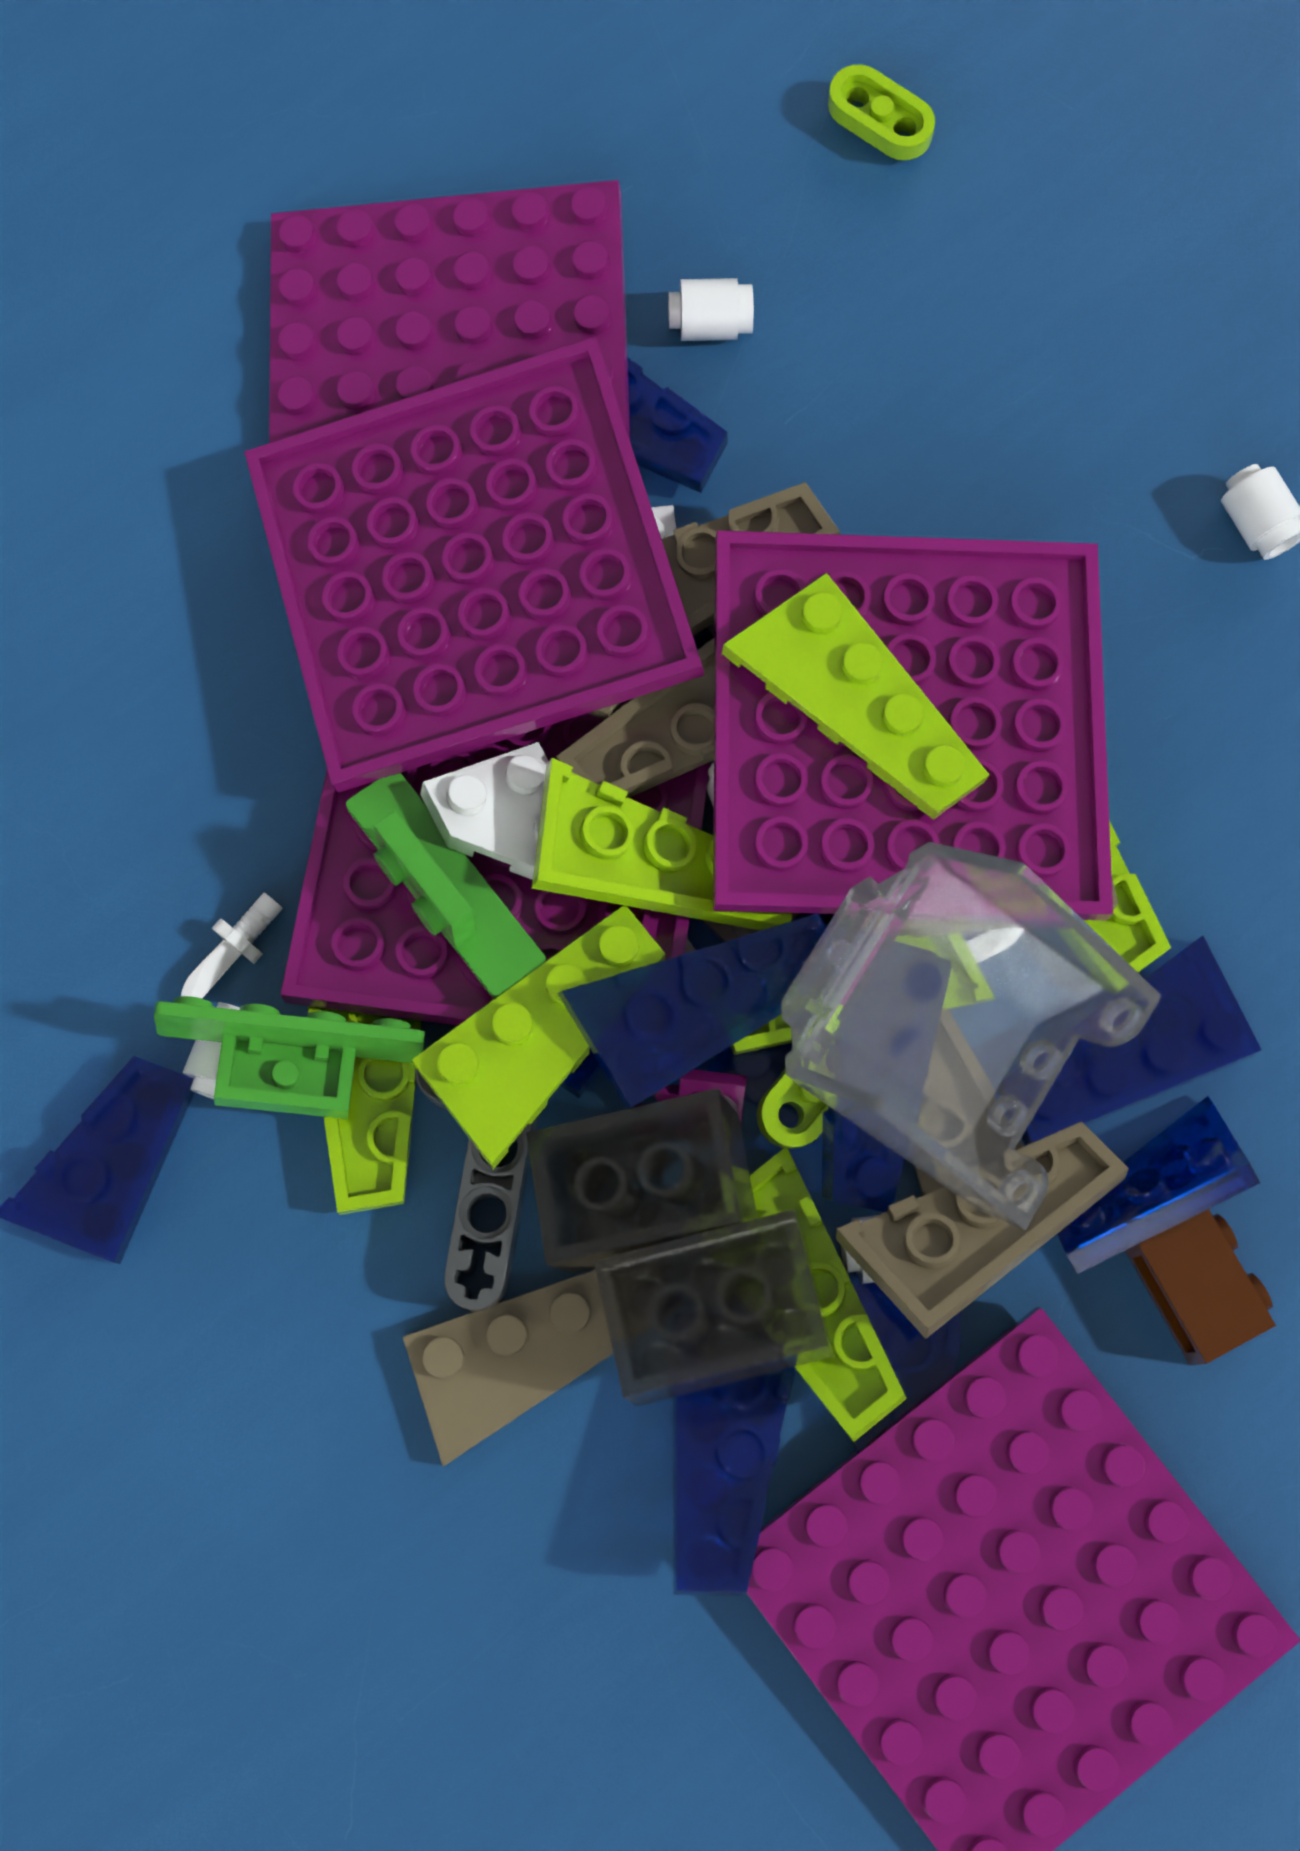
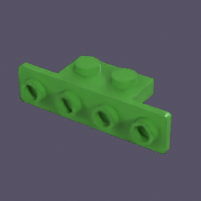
M401 773L376 780L346 801L349 814L378 850L373 855L386 877L395 886L401 882L404 883L416 899L411 904L424 926L433 936L439 932L445 936L493 999L500 996L546 962L545 955L467 856L447 848L425 803Z
M192 996L176 997L173 999V1003L158 1001L155 1004L154 1010L156 1031L160 1036L222 1043L214 1091V1105L348 1119L355 1057L413 1063L412 1059L423 1052L425 1031L412 1029L409 1023L398 1019L383 1018L373 1021L372 1024L346 1022V1018L342 1015L327 1011H314L308 1013L306 1017L281 1015L276 1008L263 1004H245L240 1007V1010L213 1007V1004L205 999Z

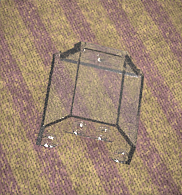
M928 842L909 853L908 863L903 870L879 884L872 877H869L849 890L781 1001L782 1020L791 1026L793 1049L785 1056L786 1075L979 1211L1026 1230L1047 1193L1048 1175L1045 1168L1038 1161L1030 1156L1014 1151L1079 1038L1106 1047H1115L1130 1041L1142 1030L1160 1000L1161 995L1024 863Z

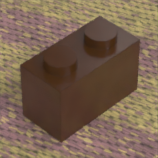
M1207 1205L1189 1211L1123 1247L1189 1365L1207 1364L1276 1326L1268 1312L1273 1307L1268 1291L1253 1273L1246 1274L1234 1253V1250L1238 1249V1243L1231 1227L1221 1215H1212Z

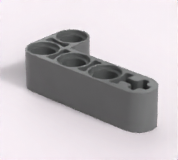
M415 1068V1079L427 1099L435 1106L447 1110ZM538 1116L515 1139L518 1143L517 1154L509 1164L503 1167H495L493 1170L484 1161L483 1156L470 1139L468 1141L444 1274L445 1288L449 1297L458 1306L466 1310L475 1312L490 1309L505 1299L509 1289ZM494 1198L502 1201L506 1207V1218L503 1225L491 1233H482L475 1230L472 1224L474 1207L485 1199ZM467 1240H471L484 1247L502 1246L499 1257L489 1252L485 1254L484 1273L494 1279L492 1289H481L478 1299H471V1290L461 1285L462 1275L473 1274L476 1270L478 1253L473 1249L465 1250Z

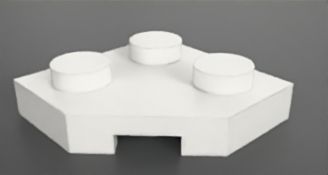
M539 742L423 782L420 795L447 848L473 857L474 852H478L511 865L509 871L533 880L546 766L549 763Z

